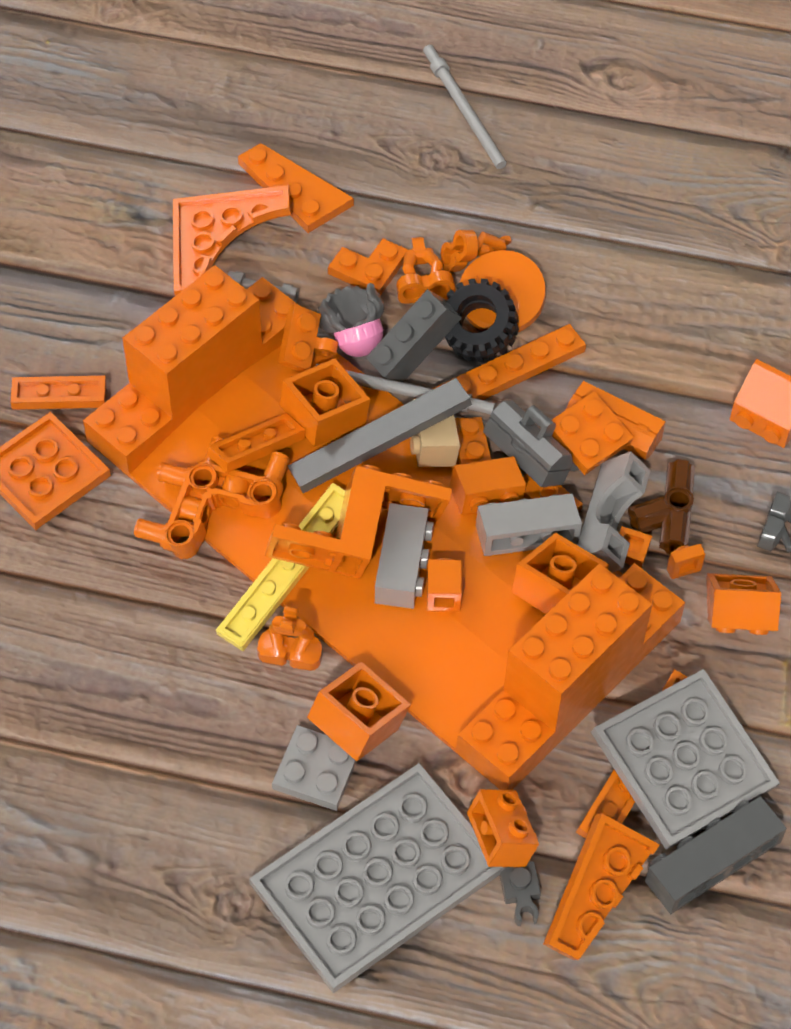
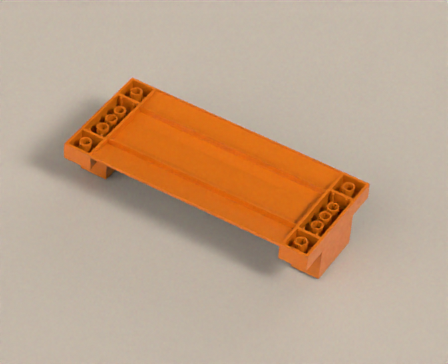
M214 265L122 337L129 384L83 420L87 442L172 513L182 487L158 481L157 470L161 462L183 468L195 466L201 460H204L212 437L217 436L226 439L285 413L280 407L282 382L284 379L301 372L278 364L288 309L297 303L263 277L248 289H245ZM337 352L336 354L329 353L327 358L313 353L311 368L315 367L316 364H322L336 358L345 370L364 374ZM360 386L370 398L366 425L404 405L389 392ZM359 428L315 447L305 437L304 440L277 452L287 455L290 460L288 465ZM410 438L357 465L360 467L372 465L379 468L380 472L389 474L405 473L410 475L412 479L422 482L428 480L438 481L447 488H450L449 485L454 466L418 467L416 454H411ZM271 454L235 470L263 476ZM287 466L281 481L283 492L280 498L281 509L278 514L271 518L253 517L243 514L242 510L222 505L220 508L217 507L216 510H212L205 528L207 534L204 541L254 582L272 560V558L265 556V552L274 525L291 523L299 526L332 483L346 490L355 467L302 493ZM205 480L199 486H206L211 480ZM451 493L450 502L439 520L433 521L428 519V521L434 522L432 540L425 541L424 549H429L428 559L436 560L445 557L452 560H461L460 611H427L428 565L427 569H420L419 577H425L422 597L416 596L414 609L375 604V583L389 511L381 508L371 560L360 579L309 567L280 604L282 607L298 608V619H302L314 631V634L352 666L363 662L411 704L408 710L409 714L498 789L513 790L681 622L686 602L635 563L624 574L619 570L610 572L599 563L545 614L511 593L517 563L533 550L484 556L476 529L477 514L461 515ZM263 496L258 501H267L271 496Z

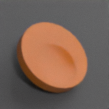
M498 250L486 253L475 259L466 268L460 279V283L462 282L464 286L469 285V279H475L476 283H481L482 278L488 279L490 285L496 282L500 284L501 290L506 289L513 300L518 315V332L533 324L543 310L546 300L543 275L531 259L518 252ZM480 308L471 311L466 316V319L475 328L484 332L495 322L496 313L489 309Z

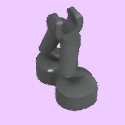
M777 491L757 547L771 552L778 545L780 539H782L787 553H791V538L785 528L786 521L791 523L790 496Z

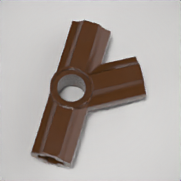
M677 459L674 462L668 463L664 496L631 506L628 509L630 524L633 530L646 533L661 528L659 548L668 554L678 547L688 546L691 510L694 502L695 466L690 464L688 460Z

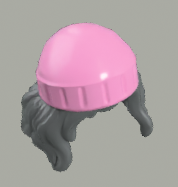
M368 283L366 290L358 286H347L343 289L336 288L335 294L328 293L327 298L323 299L321 306L318 307L319 311L317 313L321 314L320 326L325 332L334 335L339 348L347 355L353 357L367 356L383 338L384 329L380 317L384 312V304L381 300V295L376 291L373 283Z

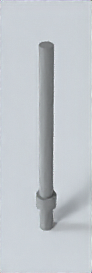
M432 45L425 46L423 52L431 63L430 68L432 72L443 82L497 169L504 168L506 161L449 72L450 67L444 58L439 57Z
M346 370L354 381L363 387L418 398L434 390ZM468 394L472 405L463 409L462 412L468 413L472 410L491 415L496 403L472 398V394Z

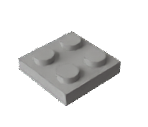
M297 725L272 782V789L337 811L357 761L327 735Z

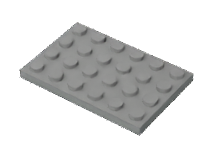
M418 763L249 878L252 888L329 989L335 993L498 877L505 867H488L473 827L421 764Z

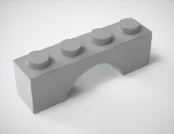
M631 451L602 463L577 544L579 547L608 563V570L610 572L623 569L630 545L617 532L619 521L628 507L644 495L651 472Z

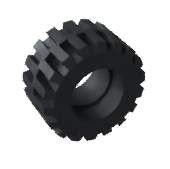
M482 278L481 283H476L475 279H469V285L464 286L461 282L456 285L458 289L456 292L450 290L447 293L449 299L447 302L462 319L445 336V339L458 356L462 354L465 360L471 361L472 357H475L477 362H483V357H489L491 361L496 358V353L500 352L503 355L507 352L505 347L507 344L511 347L514 344L515 339L513 336L518 335L519 330L517 325L519 323L518 315L506 289L501 290L500 284L493 282L490 285L488 279ZM485 308L496 313L495 322L484 332L471 333L462 328L465 317L473 310Z

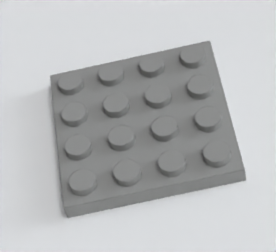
M704 669L603 722L591 731V734L666 850L678 844L686 837L704 829L714 819L729 815L742 801L748 800L751 802L780 784Z

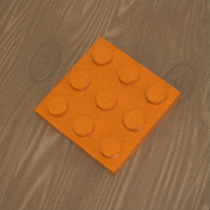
M51 411L0 446V495L35 530L111 476L110 469Z

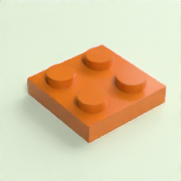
M595 391L552 419L556 424L552 437L572 454V461L584 475L631 444L635 438Z

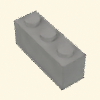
M555 494L542 498L489 503L478 506L476 529L484 556L534 550L555 532L574 544H578L582 522L573 494Z
M390 503L375 583V604L414 609L416 596L422 597L425 577H419L420 569H427L429 549H424L425 541L432 540L434 522L428 521L429 508Z

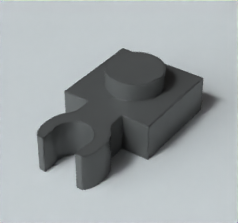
M534 861L528 862L526 867H505L499 876L505 904L516 903L514 914L516 925L521 926L522 919L520 914L523 912L531 913L533 922L536 924L539 912L532 900L540 899L541 892Z

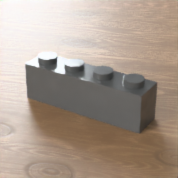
M761 796L752 802L748 800L742 801L734 808L730 816L724 820L721 818L714 819L704 828L705 832L696 838L693 835L686 837L677 845V850L669 855L662 853L649 863L645 882L670 915L781 843L787 828Z

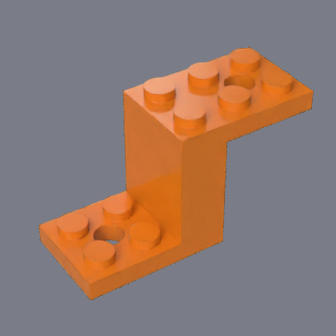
M372 465L356 466L346 486L336 538H333L332 534L325 531H314L313 533L300 530L299 526L291 523L275 524L267 544L265 556L360 579L371 560L381 508L389 510L390 503L429 508L428 519L438 521L450 502L452 489L444 487L438 481L428 480L422 482L414 480L405 473L389 474L380 472L379 468Z

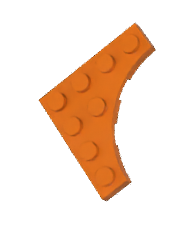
M288 185L173 199V274L175 296L208 271L222 250L237 236L265 221L291 215Z

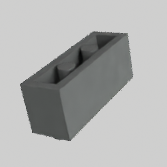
M427 289L366 358L384 378L404 382L462 317L444 298Z

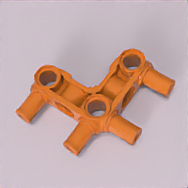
M212 437L210 445L224 440V438ZM209 448L204 460H201L195 466L183 468L161 462L157 470L158 481L182 488L168 522L164 525L139 518L134 527L135 537L160 543V547L173 552L176 557L189 559L199 551L207 534L205 528L212 510H216L217 507L220 508L223 505L242 510L243 514L253 517H274L281 509L280 498L283 492L281 481L289 464V457L280 452H272L263 476L237 470L226 473L208 456ZM211 480L206 486H199L201 482ZM263 496H271L267 501H258ZM189 536L185 542L176 543L179 538Z

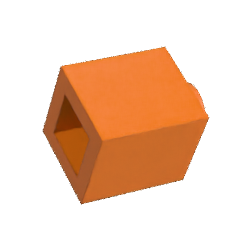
M445 557L436 560L428 559L427 611H460L461 560H452Z

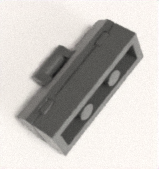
M505 400L492 411L483 433L509 457L514 456L518 466L540 487L563 485L573 465L572 454L552 437L556 424L535 405L530 406L525 412L513 400Z

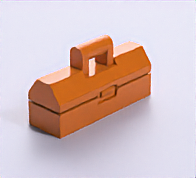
M583 381L571 397L566 409L595 391L635 437L632 443L623 449L631 451L645 460L648 459L662 440L666 421Z

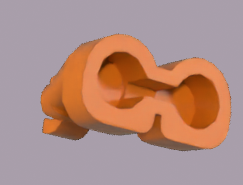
M457 230L454 234L453 242H445L442 245L440 254L443 270L459 272L467 266L468 262L474 260L476 256H482L492 251L506 250V245L512 242L511 237L502 236L498 238L482 231L477 238L474 230Z
M423 237L412 238L413 248L407 250L404 254L402 269L405 275L401 276L396 284L398 300L404 304L415 303L427 289L447 300V293L450 290L456 291L452 274L449 271L442 270L443 262L437 257L432 248H425ZM428 263L431 266L430 275L425 276L416 274L414 269L415 265Z
M285 606L283 610L284 616H276L272 620L269 629L261 634L257 647L258 657L262 662L283 666L289 660L292 668L308 671L316 670L322 661V644L314 636V631L302 619H298V608Z

